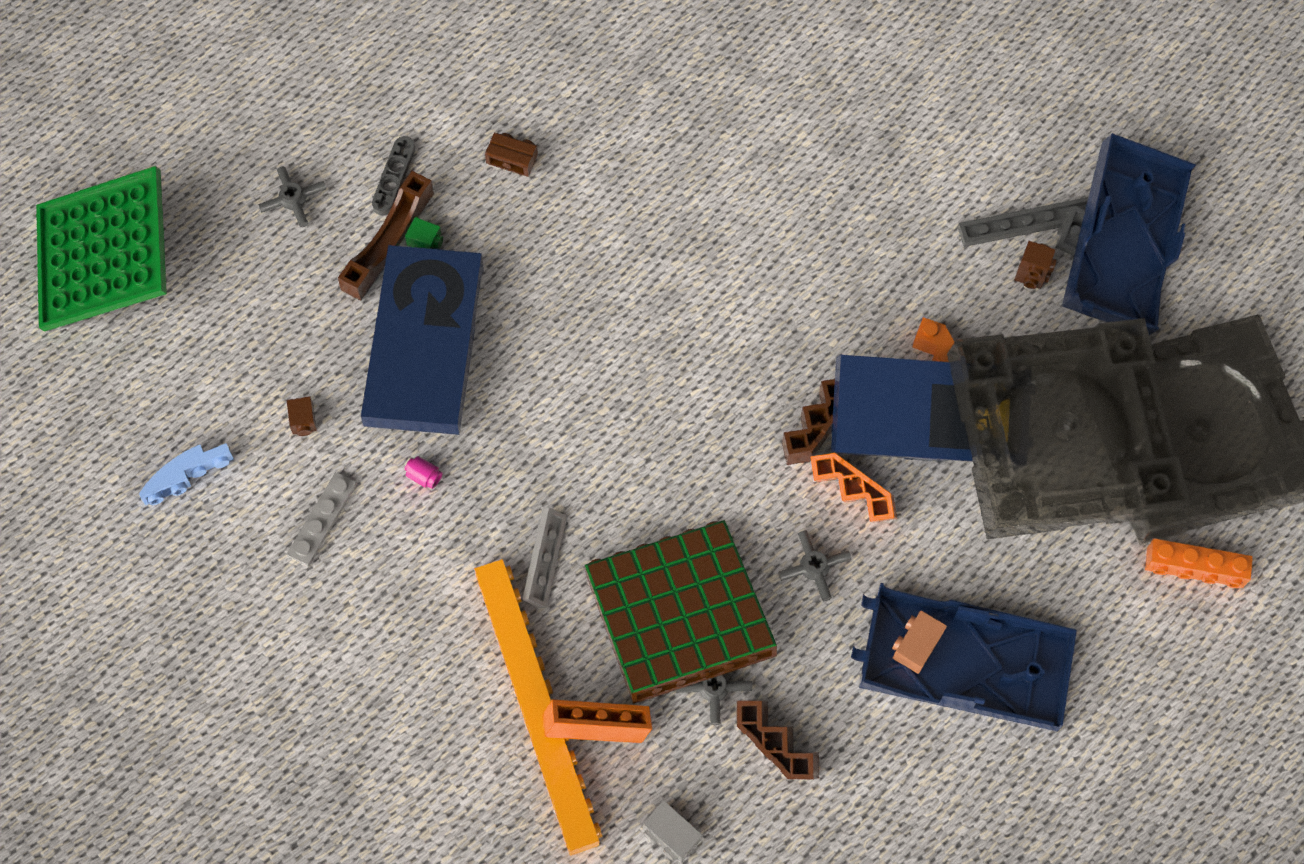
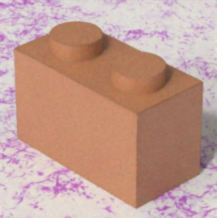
M920 611L917 617L912 615L905 626V629L908 630L904 638L899 636L892 647L896 651L893 659L919 674L947 626L923 611Z

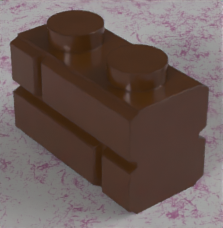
M494 133L485 152L486 164L529 177L538 156L537 145L527 139L521 141L513 138L508 133Z

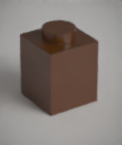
M311 396L286 400L289 426L292 434L308 436L312 431H317Z

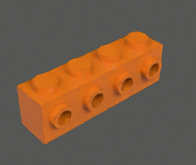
M1153 539L1147 547L1145 570L1153 571V573L1158 575L1170 574L1181 579H1197L1208 584L1220 583L1231 588H1243L1251 580L1253 556Z
M552 699L543 713L544 735L550 738L642 743L652 730L649 706Z

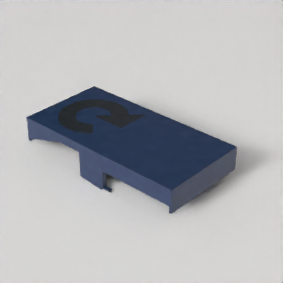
M388 245L361 411V420L364 427L460 435L475 334L476 310L482 273H484L482 253Z

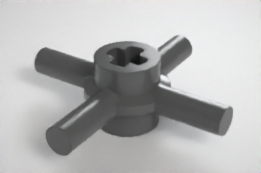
M284 166L279 167L277 172L283 186L277 198L258 204L261 213L283 206L294 211L300 227H306L308 221L302 206L306 202L307 196L326 190L325 183L321 181L303 188L297 183L291 182Z
M807 530L798 533L805 555L802 557L800 565L778 571L779 578L783 581L804 575L810 580H815L822 601H828L832 597L824 577L828 574L830 566L851 560L850 552L844 551L826 557L823 553L814 551ZM811 562H814L815 565H819V568L816 569L814 565L810 566Z
M720 675L677 689L676 693L700 692L704 699L710 701V724L720 725V701L727 696L728 692L752 691V681H728L724 675ZM712 682H716L717 691L712 690Z

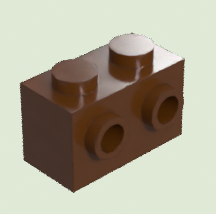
M1028 241L1014 280L1023 283L1029 289H1041L1043 282H1049L1051 273L1056 265L1057 259L1053 258L1056 249L1050 248L1043 243L1038 244Z

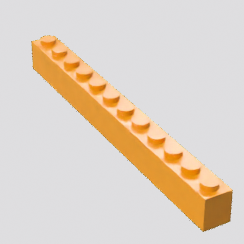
M501 559L474 568L569 855L571 856L600 846L599 838L603 837L598 822L593 824L590 814L594 813L590 798H584L582 790L586 786L582 774L576 775L574 765L578 763L574 751H568L565 743L569 739L550 738L544 735L543 713L551 702L549 695L553 694L549 679L544 680L542 671H545L541 656L536 657L534 648H537L534 634H528L526 626L530 624L526 611H520L518 603L522 602L518 588H512L510 581L514 580L511 567L510 565L505 567L504 561Z

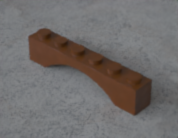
M414 171L410 172L401 185L393 206L377 234L357 256L348 262L339 275L338 281L341 291L360 301L363 299L385 267L388 245H400L414 218L419 217L434 195L432 180Z

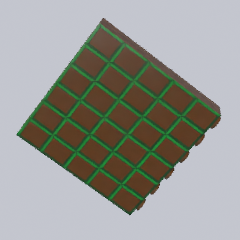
M725 520L713 521L704 527L688 529L682 534L672 537L666 536L657 542L641 544L635 549L626 552L619 551L613 554V556L604 559H594L585 564L586 577L633 704L777 657V644Z

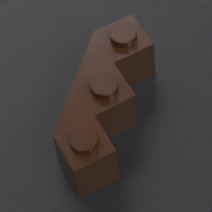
M835 379L821 381L819 389L821 404L802 407L800 418L803 429L784 432L782 446L787 465L810 462L811 456H815L832 432Z
M768 700L737 701V727L781 770L780 772L787 779L814 780L819 778V752H794L793 726H768Z

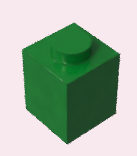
M417 217L414 218L405 235L407 246L440 249L443 243L440 226Z

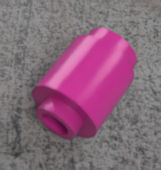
M420 456L410 458L405 466V471H407L406 477L425 488L434 489L442 477V472L439 471L437 466Z

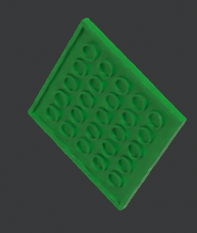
M157 166L36 205L39 329L45 332L167 294L161 170Z

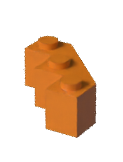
M923 317L912 348L934 355L932 361L966 363L946 325Z
M836 453L811 456L814 481L823 482L839 479L843 502L867 499L870 522L897 519L894 495Z

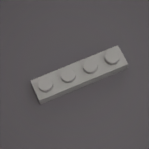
M334 473L287 552V557L308 567L310 566L356 488L357 482L339 473Z
M550 507L543 508L522 598L523 601L538 608H547L567 518L566 515Z

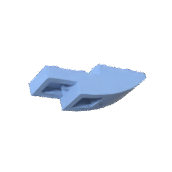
M227 443L206 452L203 451L201 445H197L165 464L140 491L139 495L144 504L157 505L164 500V497L172 494L174 496L181 495L187 491L186 488L191 487L188 478H198L205 475L206 470L227 466L229 461L233 460Z

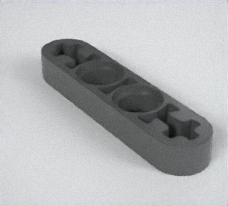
M408 136L399 137L394 142L375 191L372 206L374 212L378 215L384 216L389 214L413 158L415 145ZM408 144L409 148H405L403 156H401L400 146ZM397 162L404 165L399 171H394L391 168ZM387 182L396 183V187L392 190L385 189L384 185ZM384 195H386V204L388 206L384 205L382 208H379V204L383 202Z

